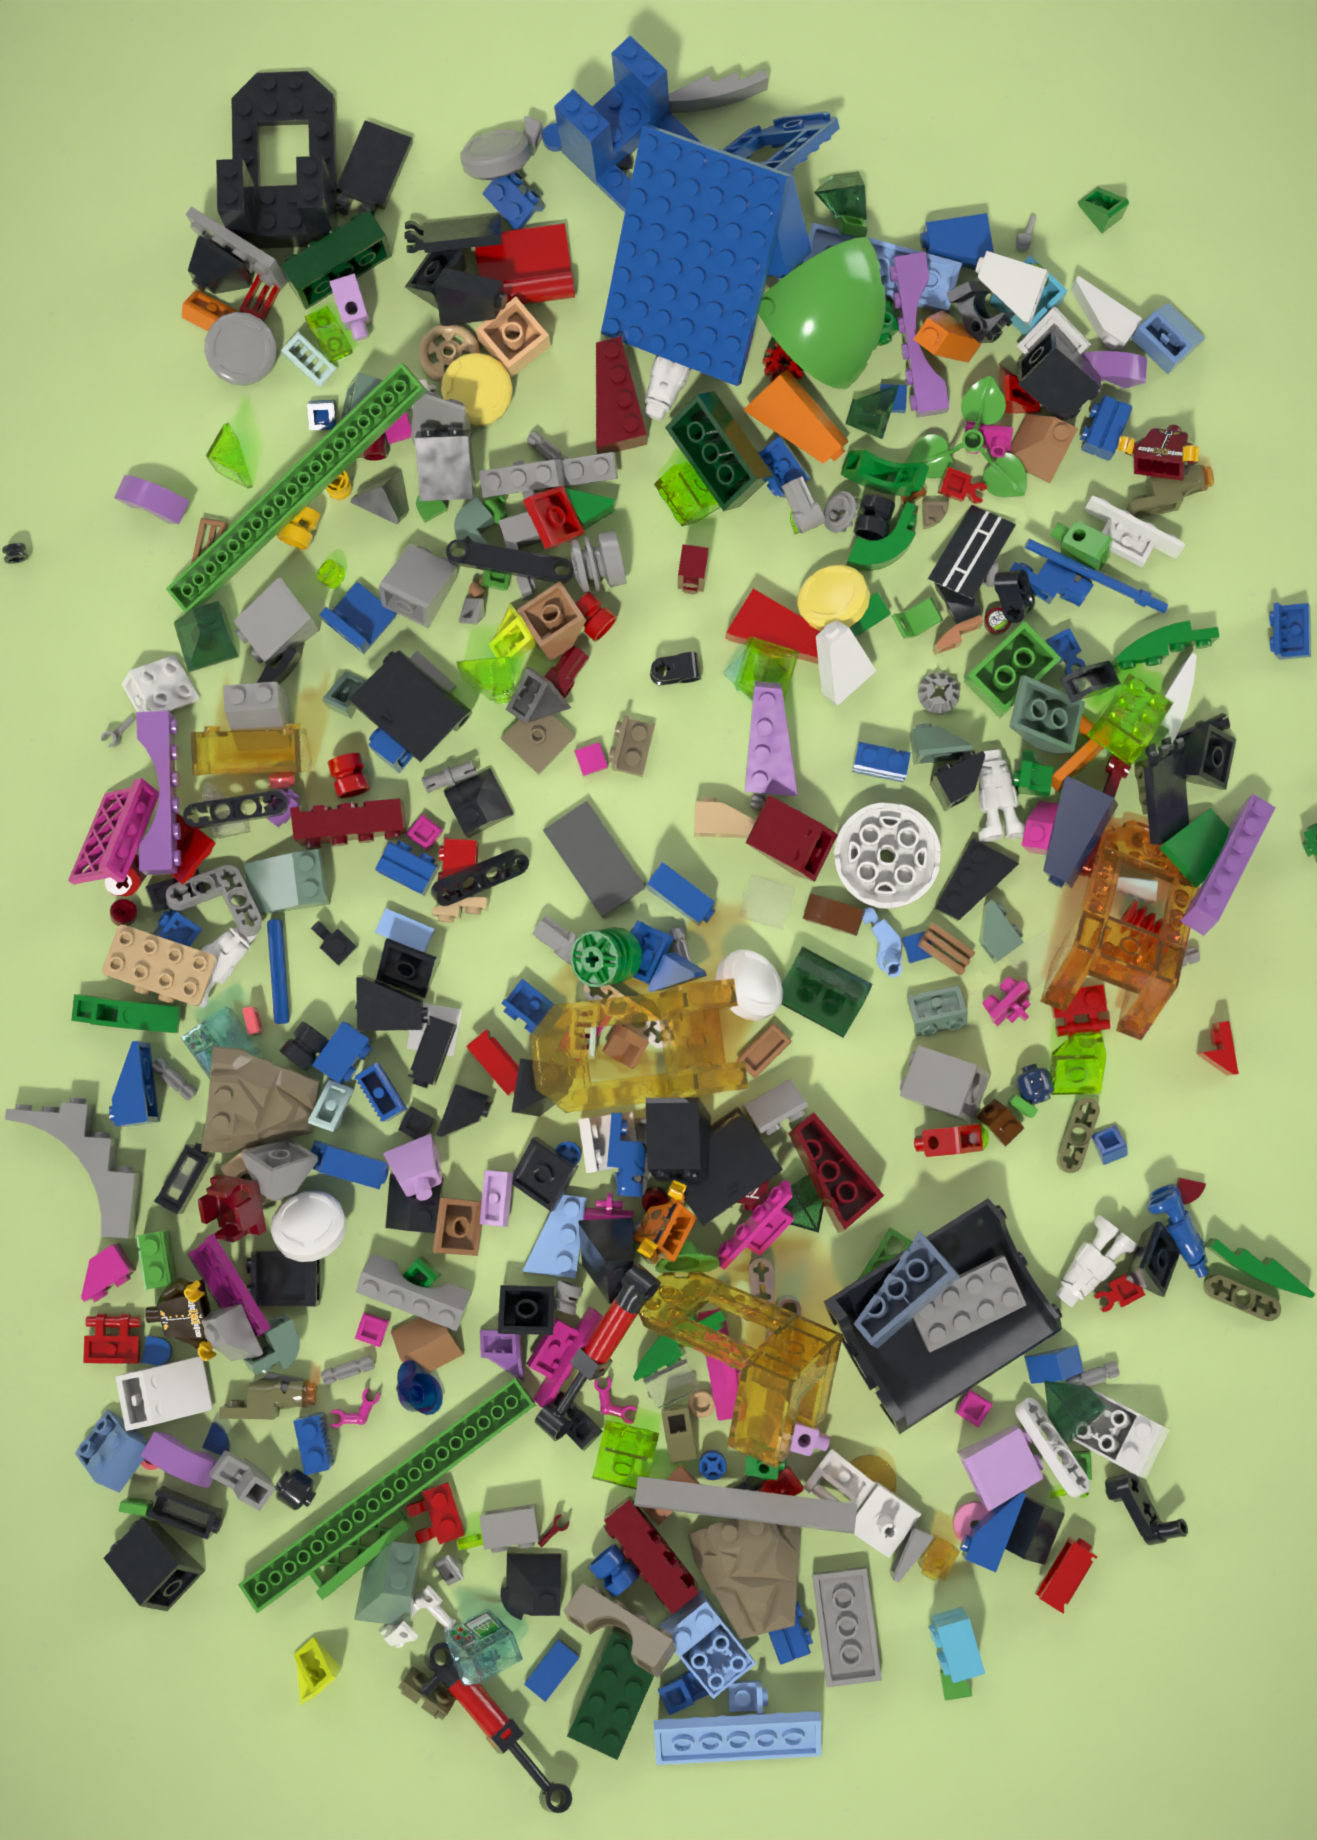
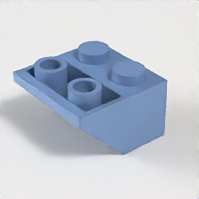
M1168 302L1157 309L1137 328L1132 340L1169 375L1205 340V337Z
M107 1409L87 1438L80 1444L75 1454L96 1483L120 1493L143 1462L144 1458L140 1455L148 1441L137 1429L126 1431L124 1420L113 1411Z

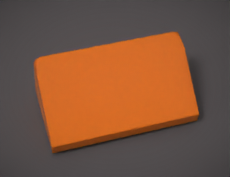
M195 290L182 304V318L206 331H209L211 325L221 316L239 312L198 290Z

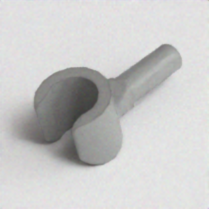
M1030 216L1025 234H1017L1016 249H1029L1036 216Z
M130 716L114 732H104L101 740L106 741L112 735L113 742L108 747H117L121 743L120 736L135 720Z

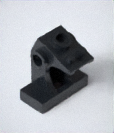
M968 281L946 293L949 302L956 303L967 332L978 343H993L1002 335L1004 326L1007 325L1009 327L1013 323L1010 319L1015 314L1013 312H1002L994 317L989 316L984 303L986 296L992 292L981 281Z

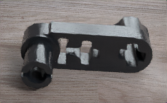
M1128 1473L1109 1477L1105 1480V1492L1108 1499L1114 1502L1123 1501L1137 1530L1147 1545L1165 1543L1167 1539L1187 1536L1188 1526L1184 1519L1164 1523L1160 1520L1137 1475Z

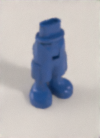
M1171 1184L1156 1189L1148 1196L1150 1202L1146 1206L1149 1212L1152 1214L1164 1212L1169 1216L1166 1228L1174 1239L1181 1256L1187 1262L1188 1268L1194 1269L1198 1278L1206 1276L1209 1268L1205 1263L1207 1256L1203 1246L1204 1242L1199 1233L1196 1232L1189 1212L1185 1210L1178 1186Z

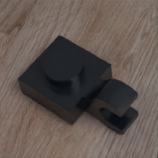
M319 921L311 928L325 941L319 948L338 966L358 948L340 929H337L332 934Z

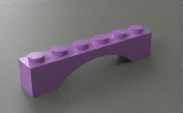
M919 252L896 256L893 260V266H889L891 282H896L897 292H893L895 308H900L901 317L897 318V324L899 326V334L903 333L905 343L901 344L903 360L908 359L909 369L905 370L907 386L912 385L913 395L909 396L911 411H916L917 418L947 413L949 401L946 382L935 373L927 362L920 344L913 340L917 334V306L929 281L926 253Z
M169 711L136 712L137 739L146 748L153 760L159 783V801L156 815L148 833L139 843V871L145 875L178 873L177 866H181L182 862L181 852L177 850V840L181 838L180 824L176 822V813H180V799L176 797V787L180 785L179 772L175 771V761L179 760V747L177 744L175 745V734L179 732L178 720Z
M1252 794L1238 809L1229 826V833L1225 844L1206 879L1191 900L1181 919L1182 923L1204 936L1219 921L1276 807Z

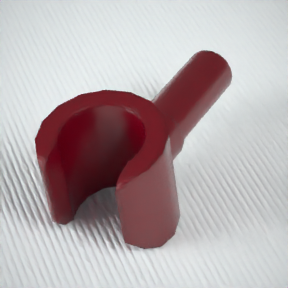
M558 1514L553 1518L552 1527L538 1542L540 1547H543L558 1531L568 1529L569 1521L562 1528L556 1525L557 1519L562 1514Z

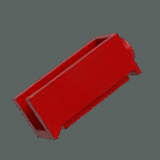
M486 1029L466 1047L502 1090L510 1096L515 1093L519 1066L496 1038L490 1037V1031Z
M1069 1537L1035 1593L1039 1596V1599L1064 1614V1604H1069L1093 1563L1092 1557L1097 1559V1556L1091 1551L1093 1548L1091 1544L1080 1537L1077 1541Z

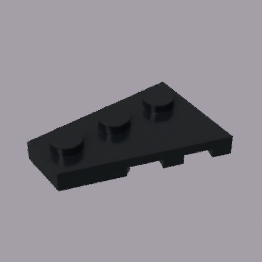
M972 839L935 909L959 921L1020 863Z

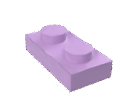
M484 1171L480 1224L508 1227L513 1173Z

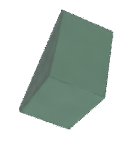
M346 671L323 696L322 701L329 709L352 719L357 708L348 702V698L366 681Z

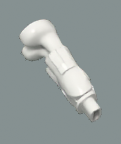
M660 356L656 357L650 371L651 379L644 401L647 405L643 414L655 420L663 421L665 413L670 412L680 390L686 385L691 370L686 366L673 363Z
M1001 750L984 751L985 759L979 775L980 791L978 798L980 810L987 813V823L978 833L979 841L991 842L999 840L1004 836L998 809L1004 811L1005 838H1021L1024 836L1026 825L1019 821L1015 812V808L1019 806L1016 788L1012 783L1011 774L1006 765L1007 761L1002 759Z
M231 927L230 931L222 934L211 945L208 944L203 947L201 951L216 956L217 962L202 1003L199 1005L201 1008L208 1005V995L211 988L216 982L223 984L233 973L234 967L244 957L248 949L251 948L249 944L257 935L245 936L239 932L237 927L235 929Z
M1098 1215L1094 1220L1098 1229L1095 1239L1091 1244L1084 1242L1076 1252L1075 1260L1065 1273L1063 1281H1060L1062 1286L1055 1293L1056 1296L1071 1308L1079 1299L1083 1301L1084 1297L1089 1295L1101 1281H1105L1117 1268L1114 1261L1126 1252L1133 1253L1139 1247L1128 1236L1120 1232L1111 1248L1105 1255H1102L1100 1251L1117 1234L1119 1229L1101 1215Z

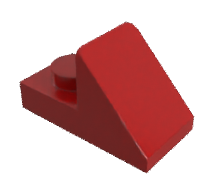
M1225 1021L1212 1024L1213 1029L1210 1030L1212 1044L1216 1045L1217 1050L1197 1053V1055L1227 1076L1239 1074L1230 1022Z

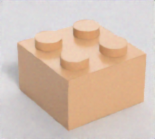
M517 297L508 302L503 310L501 309L496 319L486 320L476 328L478 341L493 358L502 363L510 378L551 347L548 333Z

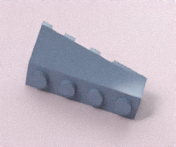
M920 1230L908 1250H905L900 1257V1261L891 1274L889 1273L883 1281L884 1284L877 1294H874L854 1323L871 1346L876 1348L880 1347L960 1277Z

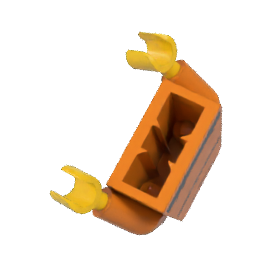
M676 1180L672 1181L667 1195L671 1196V1200L663 1205L650 1207L642 1222H638L634 1226V1241L640 1245L637 1251L641 1253L648 1264H655L658 1261V1257L675 1262L697 1218L684 1207L685 1196L683 1193L687 1185Z

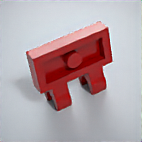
M449 1481L423 1490L424 1499L407 1505L406 1509L409 1518L428 1511L433 1524L415 1531L418 1544L437 1537L440 1545L465 1536Z

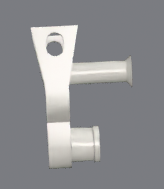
M429 1585L422 1589L415 1597L411 1618L419 1609L426 1607L444 1627V1632L448 1631L456 1622V1619H451L439 1606L443 1600ZM405 1621L398 1626L383 1624L379 1629L383 1639L390 1646L395 1645L397 1648H400L406 1642L415 1641L419 1637Z

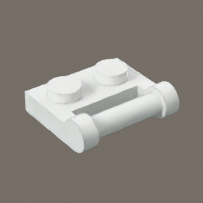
M831 1449L804 1485V1490L809 1494L813 1493L819 1499L840 1502L820 1485L822 1478H825L851 1499L849 1503L857 1504L858 1509L876 1483Z

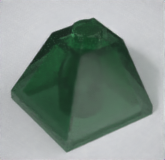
M219 601L193 608L174 622L188 672L239 657L225 608Z

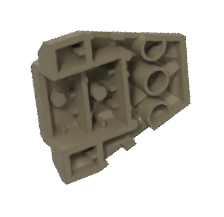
M212 1046L210 1085L206 1121L203 1125L201 1151L231 1153L313 1133V1125L309 1124L308 1120L316 1106L319 1081L290 1068L284 1069L274 1065L268 1059L263 1058L262 1060L248 1054V1051L241 1048Z
M731 1519L709 1525L708 1528L688 1534L694 1562L740 1639L795 1626L799 1547L801 1541L799 1527Z

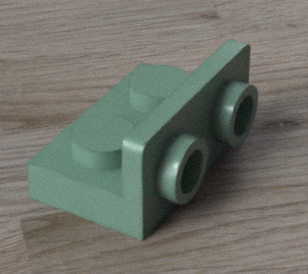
M959 985L907 997V1003L914 1023L915 1036H931L938 1031L947 1029L957 1030L967 1025L968 1012Z

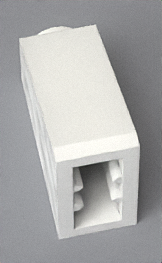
M986 251L985 257H980L977 263L976 273H979L978 279L1021 321L1030 326L1049 275L1048 271Z
M838 620L826 625L816 636L821 692L824 697L838 706L873 675L876 670L850 628Z

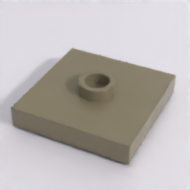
M553 715L528 724L518 719L501 737V740L540 775L570 744L575 736Z

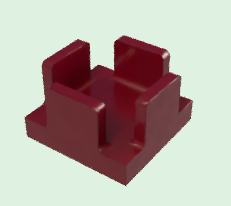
M220 1174L210 1178L211 1186L206 1188L207 1194L198 1199L201 1223L208 1224L217 1218L218 1227L221 1229L214 1233L216 1239L236 1242L247 1234L261 1235L266 1231L257 1181Z

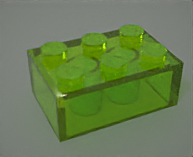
M1129 673L1113 693L1086 736L1131 766L1147 747L1173 703L1162 694L1147 686L1142 680Z

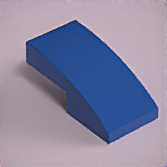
M690 1670L658 1688V1692L669 1715L694 1705L696 1700L709 1695Z

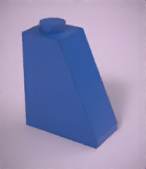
M987 213L926 222L924 231L920 233L921 248H926V253L961 262V267L976 270L980 257H985L986 251L994 253Z
M663 862L647 883V890L698 926H700L702 921L708 923L716 911L712 908L715 901Z
M314 1139L311 1152L318 1156V1161L312 1169L379 1190L381 1184L386 1182L388 1163Z

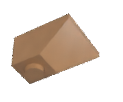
M1027 414L1011 444L1010 452L1007 453H1011L1019 458L1026 472L1050 483L1078 428L1056 417Z
M557 582L517 609L529 631L550 661L573 647L586 621L561 582Z

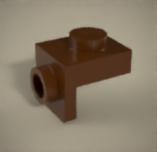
M996 1099L987 1104L977 1115V1119L987 1126L1005 1147L1024 1129L1012 1112Z

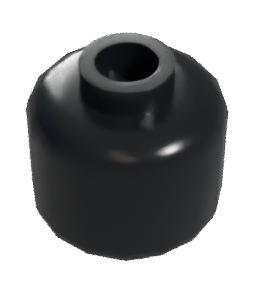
M295 1468L290 1472L286 1470L275 1485V1490L277 1491L276 1498L292 1510H298L303 1505L308 1507L316 1495V1492L313 1491L315 1481L308 1475H304L299 1469Z

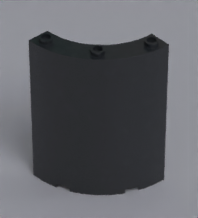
M989 1198L926 1238L959 1275L995 1257L1005 1256L1026 1306L932 1352L927 1351L913 1318L880 1347L871 1346L854 1323L874 1294H877L884 1284L883 1281L889 1273L891 1274L905 1251L824 1301L833 1325L836 1326L838 1324L842 1333L839 1335V1338L869 1390L876 1389L875 1394L881 1402L879 1406L899 1435L1062 1330L1060 1319L1062 1318V1313L1054 1303H1049L1026 1268L1028 1265L1026 1258L1020 1251H1017L1005 1222L1007 1216L1000 1205L995 1206Z

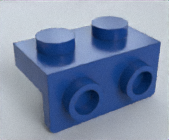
M517 172L492 180L482 193L515 230L522 229L536 211L542 212L545 208L540 202L541 197L534 190L528 189L524 185L523 177Z
M778 436L763 450L758 452L773 474L768 480L767 486L776 497L786 498L781 487L788 482L803 477L805 483H807L811 479L782 436Z
M1274 603L1273 611L1269 612L1270 626H1274V636L1270 637V651L1274 652L1279 660L1311 657L1310 604L1281 605L1280 603Z
M637 921L630 932L639 942L642 951V963L633 978L650 984L663 954L668 953L674 937L641 921Z
M521 979L510 995L501 1003L506 1007L503 1012L515 1021L518 1017L527 1023L524 1028L535 1037L539 1034L545 1037L564 1013L562 1009L524 979Z

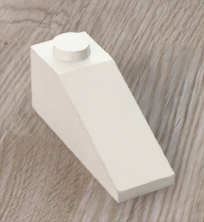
M1078 276L1071 288L1072 293L1096 335L1103 341L1104 346L1110 350L1121 352L1143 319Z

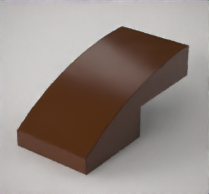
M811 894L803 919L811 923L830 927L839 932L857 936L865 911Z

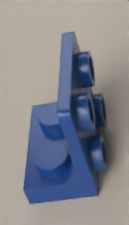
M358 582L354 584L332 611L325 607L319 614L329 627L362 654L368 651L397 616L395 612L383 607L381 600Z

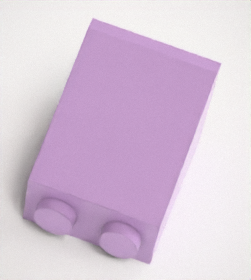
M1016 1424L957 1452L980 1502L988 1511L1043 1479L1041 1470L1044 1469V1466L1037 1454L1033 1455L1028 1446L1032 1444L1030 1436L1025 1429L1021 1430Z

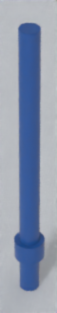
M1030 538L1025 544L1024 548L1133 599L1134 603L1142 607L1148 606L1163 614L1168 608L1167 603L1152 597L1151 593L1144 589L1137 590Z

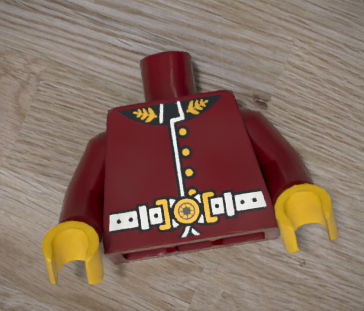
M1169 425L1167 429L1153 428L1146 437L1136 442L1131 437H1119L1117 451H1124L1125 454L1134 457V474L1183 481L1186 462L1189 465H1196L1199 462V446H1194L1193 443L1188 442V434L1182 432L1178 425Z

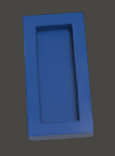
M558 1638L527 1678L524 1685L546 1702L578 1661L580 1655Z

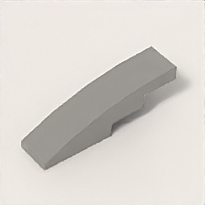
M763 69L740 80L738 74L734 72L713 83L708 74L669 94L670 113L696 112L743 101L766 91L768 76Z

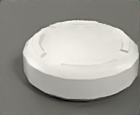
M739 949L723 958L717 966L715 979L718 992L724 1003L736 1015L746 1020L760 1021L775 1013L782 1004L783 988L781 979L774 966L764 956L753 950Z
M318 1190L303 1191L290 1196L279 1205L272 1217L271 1233L278 1250L287 1258L299 1262L316 1261L328 1256L340 1245L346 1234L347 1220L340 1203L331 1194Z

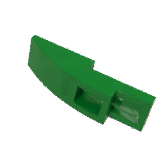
M1190 620L1161 627L1142 636L1126 647L1111 662L1112 667H1120V670L1133 669L1136 667V664L1146 663V666H1156L1162 664V661L1169 655L1168 649H1170L1171 653L1186 650L1188 646L1196 645V649L1211 647L1212 643L1220 637L1218 627L1192 630Z
M74 994L71 1021L116 1028L178 1033L181 1006Z
M724 1308L702 1320H699L694 1311L670 1327L646 1352L633 1375L634 1380L637 1381L643 1378L644 1382H647L659 1375L657 1371L659 1368L666 1365L669 1370L682 1363L683 1361L680 1357L686 1354L682 1343H685L688 1347L701 1340L699 1334L707 1330L712 1334L725 1327L723 1321L728 1319Z

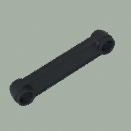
M460 539L451 541L446 548L448 560L457 566L554 583L561 582L562 584L569 582L574 575L573 564L566 558ZM456 548L465 550L464 555L461 557H454L451 553ZM560 566H565L569 569V572L564 576H560L555 570Z

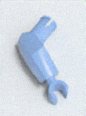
M873 908L863 909L865 911L862 919L864 924L872 921L874 927L870 930L878 942L876 953L877 965L886 974L888 973L889 977L899 976L902 972V965L900 964L902 960L900 936L885 919L882 921L878 919Z

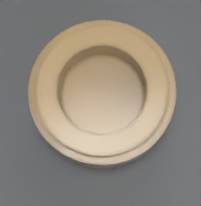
M703 1389L694 1391L688 1399V1407L691 1414L698 1418H705L711 1415L715 1408L713 1395Z

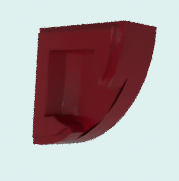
M1178 1178L1176 1184L1180 1190L1183 1205L1198 1199L1206 1187V1183Z

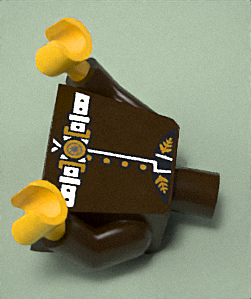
M177 1278L164 1288L157 1301V1306L146 1307L145 1318L147 1323L161 1322L163 1334L166 1337H174L192 1345L198 1350V1355L203 1361H208L217 1355L216 1352L212 1351L214 1347L211 1342L205 1337L202 1320L211 1312L204 1280L191 1282L183 1278Z

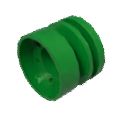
M612 927L586 932L576 939L571 949L573 972L582 983L590 987H602L630 980L638 972L642 963V951L638 940L630 931L624 928Z

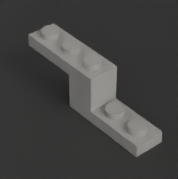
M615 452L564 460L554 459L479 471L483 498L618 479Z
M520 460L514 462L513 464L514 466L524 464V461ZM539 491L522 492L524 499L539 493ZM528 512L499 520L507 548L519 550L520 548L542 542ZM516 576L523 601L533 598L532 589L536 588L534 580Z

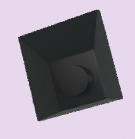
M201 235L197 238L188 267V272L192 278L191 282L195 287L203 292L207 289L213 294L251 287V279L242 262Z
M1204 724L1184 742V748L1180 752L1184 754L1186 782L1226 790L1237 739L1210 724Z
M491 768L444 791L448 803L467 839L514 815Z
M520 1058L511 1112L538 1117L543 1115L568 1094V1090L573 1082L572 1068Z
M455 1084L436 1135L448 1137L481 1122L482 1117L487 1118L492 1107V1103L489 1102L490 1096Z
M390 1174L385 1228L435 1233L444 1178H442L441 1184L431 1188L432 1196L427 1200L421 1201L416 1198V1194L410 1197L406 1196L395 1175Z
M500 1285L498 1334L553 1335L555 1286Z
M507 1553L506 1588H508V1611L531 1616H560L561 1553Z

